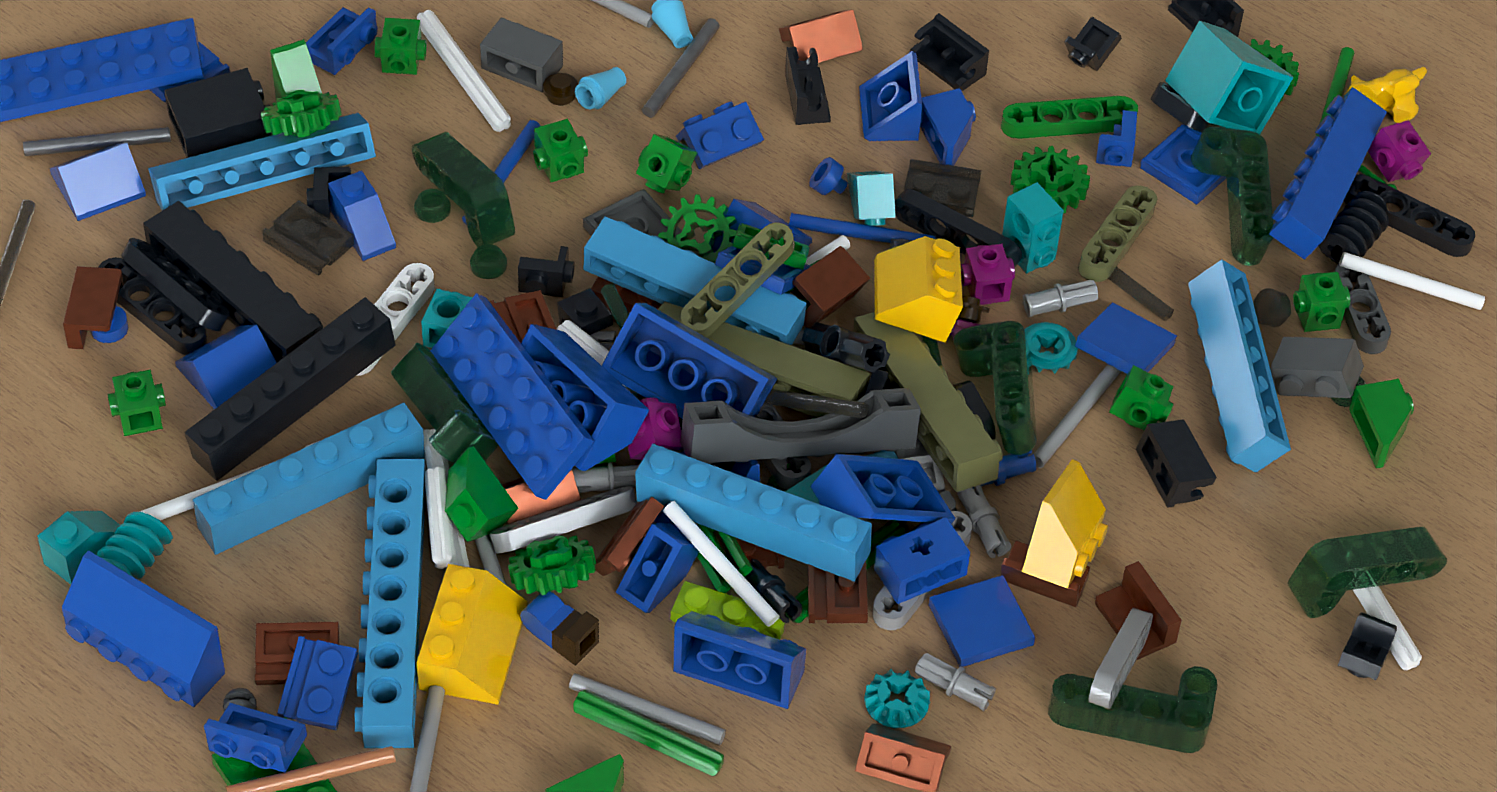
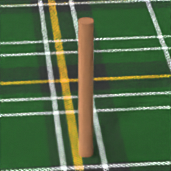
M389 746L225 787L226 792H276L394 763L396 760L393 747Z

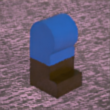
M550 591L546 595H541L540 593L520 613L524 626L534 636L575 666L599 643V619L587 611L582 615L569 605H565L557 595Z

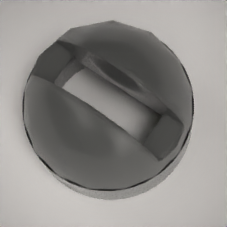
M245 688L232 689L226 694L223 701L224 712L229 703L257 710L254 695Z

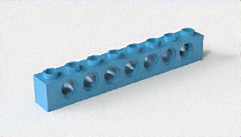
M377 459L376 475H369V499L375 498V505L367 507V530H373V539H365V562L371 563V571L363 572V595H369V604L361 605V629H367V638L359 639V663H365V672L357 673V697H363V707H355V732H362L364 748H385L389 746L393 748H414L418 676L416 662L419 655L426 503L425 459ZM382 701H391L389 703H380Z

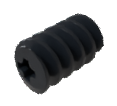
M1358 192L1338 214L1337 218L1334 219L1325 239L1318 245L1321 252L1336 264H1339L1343 252L1363 257L1367 250L1374 245V241L1381 236V233L1389 225L1388 209L1382 197L1374 192Z

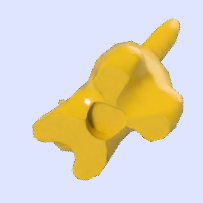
M1420 67L1413 71L1394 69L1385 76L1370 81H1364L1353 75L1351 77V84L1344 96L1354 87L1390 113L1394 122L1410 121L1418 113L1419 108L1415 102V90L1420 85V80L1427 73V69L1425 67Z

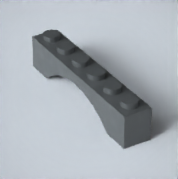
M909 388L872 390L858 401L837 412L815 419L795 422L755 418L734 409L724 401L684 403L680 443L686 456L710 465L718 462L737 461L744 463L749 460L774 458L784 460L789 457H822L826 454H860L867 451L881 450L893 452L900 449L915 448L921 408Z

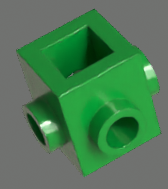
M385 18L382 37H376L375 58H381L382 73L417 75L419 60L425 61L427 42L421 37L420 20Z
M568 119L534 128V161L538 170L544 169L550 183L584 173V157L588 156L587 145L583 136H577Z
M653 134L649 145L640 153L638 159L639 167L636 174L647 179L645 185L657 192L664 194L666 189L680 191L681 187L686 185L691 177V165L697 151L668 136Z
M1338 272L1302 275L1299 289L1293 294V304L1304 332L1340 329L1345 309L1350 306V292L1347 286H1343Z
M1133 365L1117 389L1109 413L1123 419L1128 425L1145 431L1147 424L1157 423V421L1165 422L1174 406V403L1169 401L1174 386L1165 382L1160 376L1150 374Z
M151 369L112 377L115 393L107 394L112 417L120 415L124 436L163 429L159 407L166 406L162 383L154 385Z

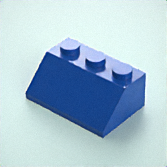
M836 454L810 486L820 505L856 518L933 523L947 517L951 524L956 519L920 463L915 460Z
M691 611L677 619L674 626L673 672L776 706L789 708L805 671L806 648L798 646L790 640H779L761 634L750 627L742 628L724 622L713 615H702Z

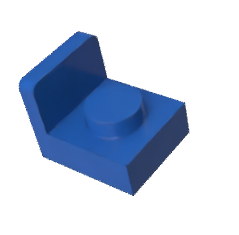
M1123 110L1121 125L1114 124L1113 135L1101 134L1099 136L1096 156L1098 164L1132 166L1136 137V111Z

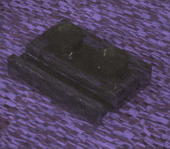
M910 159L904 190L912 189L966 217L973 218L981 170Z
M299 200L274 220V225L270 229L265 228L262 231L264 242L318 276L322 273V268L326 265H332L354 245V235Z

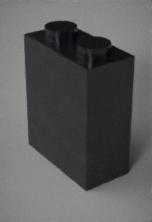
M248 68L164 90L168 115L186 158L271 136V132L266 133L261 117V112L270 104H263L264 93L260 81H253Z

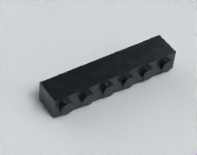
M179 200L143 223L146 242L160 251L226 307L230 312L227 318L236 327L243 325L258 326L276 362H279L323 329L321 321L315 314H308L302 309L292 294L289 292L284 293L279 289L268 273L265 271L260 272L255 268L244 252L236 251L232 248L221 232L218 230L213 231L204 223L198 212L195 210L190 211Z
M364 297L184 433L193 459L216 481L221 479L396 346L390 318Z

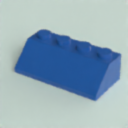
M635 303L602 364L621 384L645 398H658L659 402L676 404L678 417L682 419L684 403L724 401L734 409L756 417L777 380L775 376L647 303Z
M531 324L521 343L594 440L593 444L575 464L579 470L587 471L630 445L649 409L566 332Z
M89 550L83 555L62 605L67 633L79 643L87 642L97 648L99 653L108 661H118L125 665L138 679L145 682L149 680L158 685L171 699L175 701H180L181 699L195 707L225 674L217 626Z

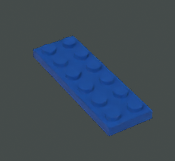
M189 18L0 60V122L203 78V68L194 19Z
M476 293L430 351L534 495L547 500L593 444L594 440L489 300Z

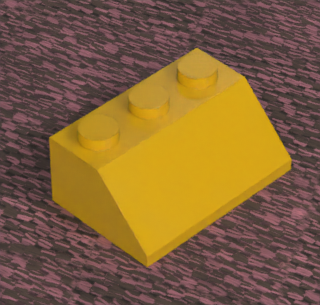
M924 236L877 254L874 259L875 320L946 343L963 308L960 247L945 239L936 240Z
M1073 459L1069 462L1042 501L1022 570L1023 573L1065 588L1069 587L1075 576H1083L1087 563L1092 562L1097 547H1101L1108 529V525L1102 523L1106 508L1080 462Z
M448 564L416 662L419 690L428 692L430 686L437 685L445 689L444 695L499 705L523 624L520 613L528 606V601L486 570Z

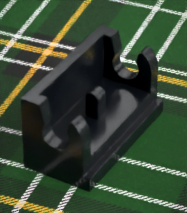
M1172 0V3L1168 6V11L1191 32L1194 31L1200 20L1224 28L1236 37L1239 36L1244 9L1234 0Z
M940 13L935 15L933 20L915 33L914 37L918 40H923L914 45L910 52L916 53L917 62L953 89L960 88L961 91H964L986 75L989 49Z
M786 47L785 77L795 125L831 122L821 70L818 67V55L814 48L810 49V57L807 60L800 61L798 60L797 48Z
M1185 420L1147 424L1136 447V451L1167 508L1174 507L1175 504L1192 502L1203 498L1202 491L1195 488L1213 485L1217 477Z

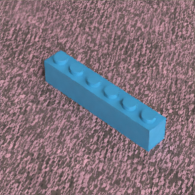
M359 113L340 117L336 121H330V125L326 129L318 130L312 133L311 136L298 138V136H284V133L151 167L148 170L156 202L163 211L178 200L188 208L314 174V167H340L374 158L376 154L369 123Z
M604 216L584 247L583 270L660 304L666 301L683 308L723 269L716 266L715 263L699 257L690 250L680 249L666 243L657 236H650L632 228L625 222L615 221ZM722 286L716 290L714 296L720 301H728L734 297L736 291L730 286ZM760 286L725 322L792 346L804 326L807 303L799 300L792 294L783 293L780 295ZM706 301L709 310L712 306L709 301Z
M1221 259L1188 282L1192 297L1190 303L1196 313L1199 326L1197 331L1203 342L1206 354L1204 360L1210 371L1213 383L1212 393L1217 400L1220 412L1219 422L1225 432L1227 454L1234 463L1241 464L1256 473L1290 451L1291 447L1246 274Z
M405 403L397 405L194 498L193 504L197 527L214 554L217 555L369 484V475H376L377 459L425 458L423 428Z
M656 444L651 445L635 472L638 502L646 499L649 500L650 497H653L665 508L669 503L675 501L695 523L854 582L871 552L872 523Z

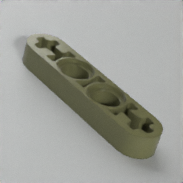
M1132 186L1126 190L1084 248L1078 265V270L1082 277L1087 280H1094V282L1105 281L1110 277L1153 216L1158 200L1153 190L1145 186ZM1141 203L1138 207V210L1133 207L1134 205ZM1117 220L1129 221L1134 226L1122 225ZM1103 240L1114 241L1118 243L1119 246H1109L1105 244ZM1098 257H1100L1101 259H1103L1102 262H1099L1098 264H1095V262L1097 261Z
M777 222L765 226L685 305L681 312L682 324L706 338L710 336L791 256L795 247L792 230L787 225ZM773 237L779 240L783 237L784 245L775 244L771 247L770 239ZM767 251H768L769 259H770V260H768V259L766 258V256L764 255ZM749 260H756L762 265L760 271L754 275L744 274L741 271V266ZM722 286H730L736 291L734 297L728 301H720L714 295L716 290ZM706 301H709L712 306L709 310ZM705 314L706 323L696 322L693 325L692 316L702 317Z

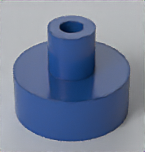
M831 157L824 159L814 170L809 186L821 195H826L832 190L841 194L848 184L847 181L841 178L844 170L843 165Z
M116 306L110 330L90 331L93 338L102 343H113L121 340L127 334L129 328L125 311L121 307Z

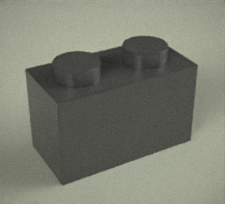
M502 17L480 43L481 69L543 92L545 79L552 74L558 73L563 67V41Z
M1283 337L1270 370L1279 395L1351 398L1364 365L1355 339Z

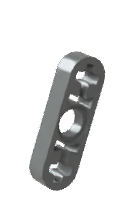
M1338 264L1335 272L1339 273L1343 286H1347L1350 292V306L1345 309L1344 318L1352 338L1356 340L1359 350L1368 354H1379L1387 348L1391 328L1370 277L1367 274L1339 266ZM1351 282H1356L1354 290H1352L1353 285ZM1357 302L1364 303L1371 310L1359 312L1352 307V304ZM1369 324H1371V325H1370V328H1369L1370 331H1371V333H1367V329H1368V325H1369Z

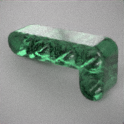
M1208 127L1201 133L1192 152V165L1202 173L1226 176L1232 254L1241 264L1247 266L1257 265L1263 259L1273 240V237L1269 235L1273 227V218H1271L1273 213L1266 141L1261 135L1252 131Z
M446 131L412 145L413 158L422 174L464 210L469 234L480 250L515 235L509 197L498 175Z
M1003 321L967 327L960 330L955 335L953 342L962 373L970 377L993 375L996 421L1004 449L1013 455L1029 452L1036 445L1037 433L1031 355L1024 327L1016 321Z
M416 343L392 369L391 374L436 430L429 438L431 445L444 458L454 463L468 448L474 446L484 461H486L499 445L432 352L424 345Z
M1425 527L1326 539L1315 544L1307 551L1289 578L1288 587L1309 618H1318L1333 610L1348 590L1427 579L1439 573L1446 566L1447 557Z
M1198 666L1188 668L1183 672L1176 696L1123 685L1110 707L1112 710L1104 709L1105 707L1089 702V694L1094 678L1065 674L1059 676L1052 685L1048 714L1057 725L1183 753H1194L1204 747L1212 720L1217 691V679L1214 673L1209 669Z

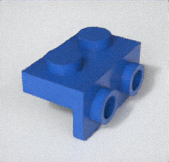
M344 7L340 9L306 42L312 63L333 75H336L345 65L350 64L355 55L366 44L372 43L377 35L376 11L368 7L361 15H358Z
M731 101L713 110L715 115L704 119L702 114H699L682 123L684 128L676 135L678 142L685 140L689 148L697 151L694 160L699 169L764 141L747 102L734 106Z
M229 703L219 721L208 719L204 725L209 751L224 758L233 757L250 762L262 769L270 768L284 773L307 737L306 725L233 703Z

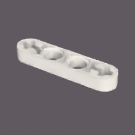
M412 263L407 265L374 304L390 318L394 340L398 338L435 289L434 273L426 264ZM411 281H412V282H415V284L413 285L412 288H411ZM398 301L408 305L401 311H393L388 308L391 303ZM382 356L356 376L370 372Z

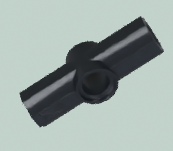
M816 322L813 326L805 328L801 339L804 342L806 351L873 373L881 367H886L890 356L886 349L885 341L852 332L838 325L830 326Z

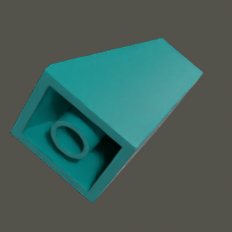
M1199 20L1165 81L1208 123L1259 137L1294 77L1228 30Z

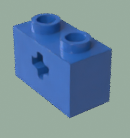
M947 517L933 523H923L909 533L899 537H889L880 545H877L874 570L896 603L900 604L966 576L970 551Z

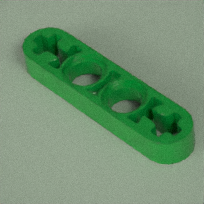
M1126 96L1015 103L1008 105L1003 110L1001 129L1007 136L1017 139L1113 132L1114 124L1121 125L1122 115L1120 112L1123 114V110L1136 111L1138 114V105L1132 98ZM1089 112L1095 115L1096 118L1085 120L1078 114ZM1051 114L1058 116L1061 120L1059 122H1049L1043 117Z

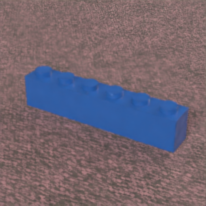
M1354 87L1344 97L1337 95L1326 109V113L1329 115L1322 120L1315 131L1319 136H1316L1305 150V154L1308 157L1302 160L1294 172V175L1298 178H1295L1283 193L1287 200H1283L1271 217L1275 220V223L1269 235L1304 260L1325 239L1387 113L1386 110Z

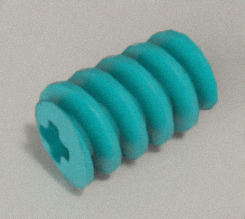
M132 512L126 516L124 523L119 525L114 532L115 535L108 538L105 546L100 548L96 555L132 577L140 579L146 573L144 567H151L154 564V556H159L163 553V544H170L173 536L167 526L155 517L143 512Z

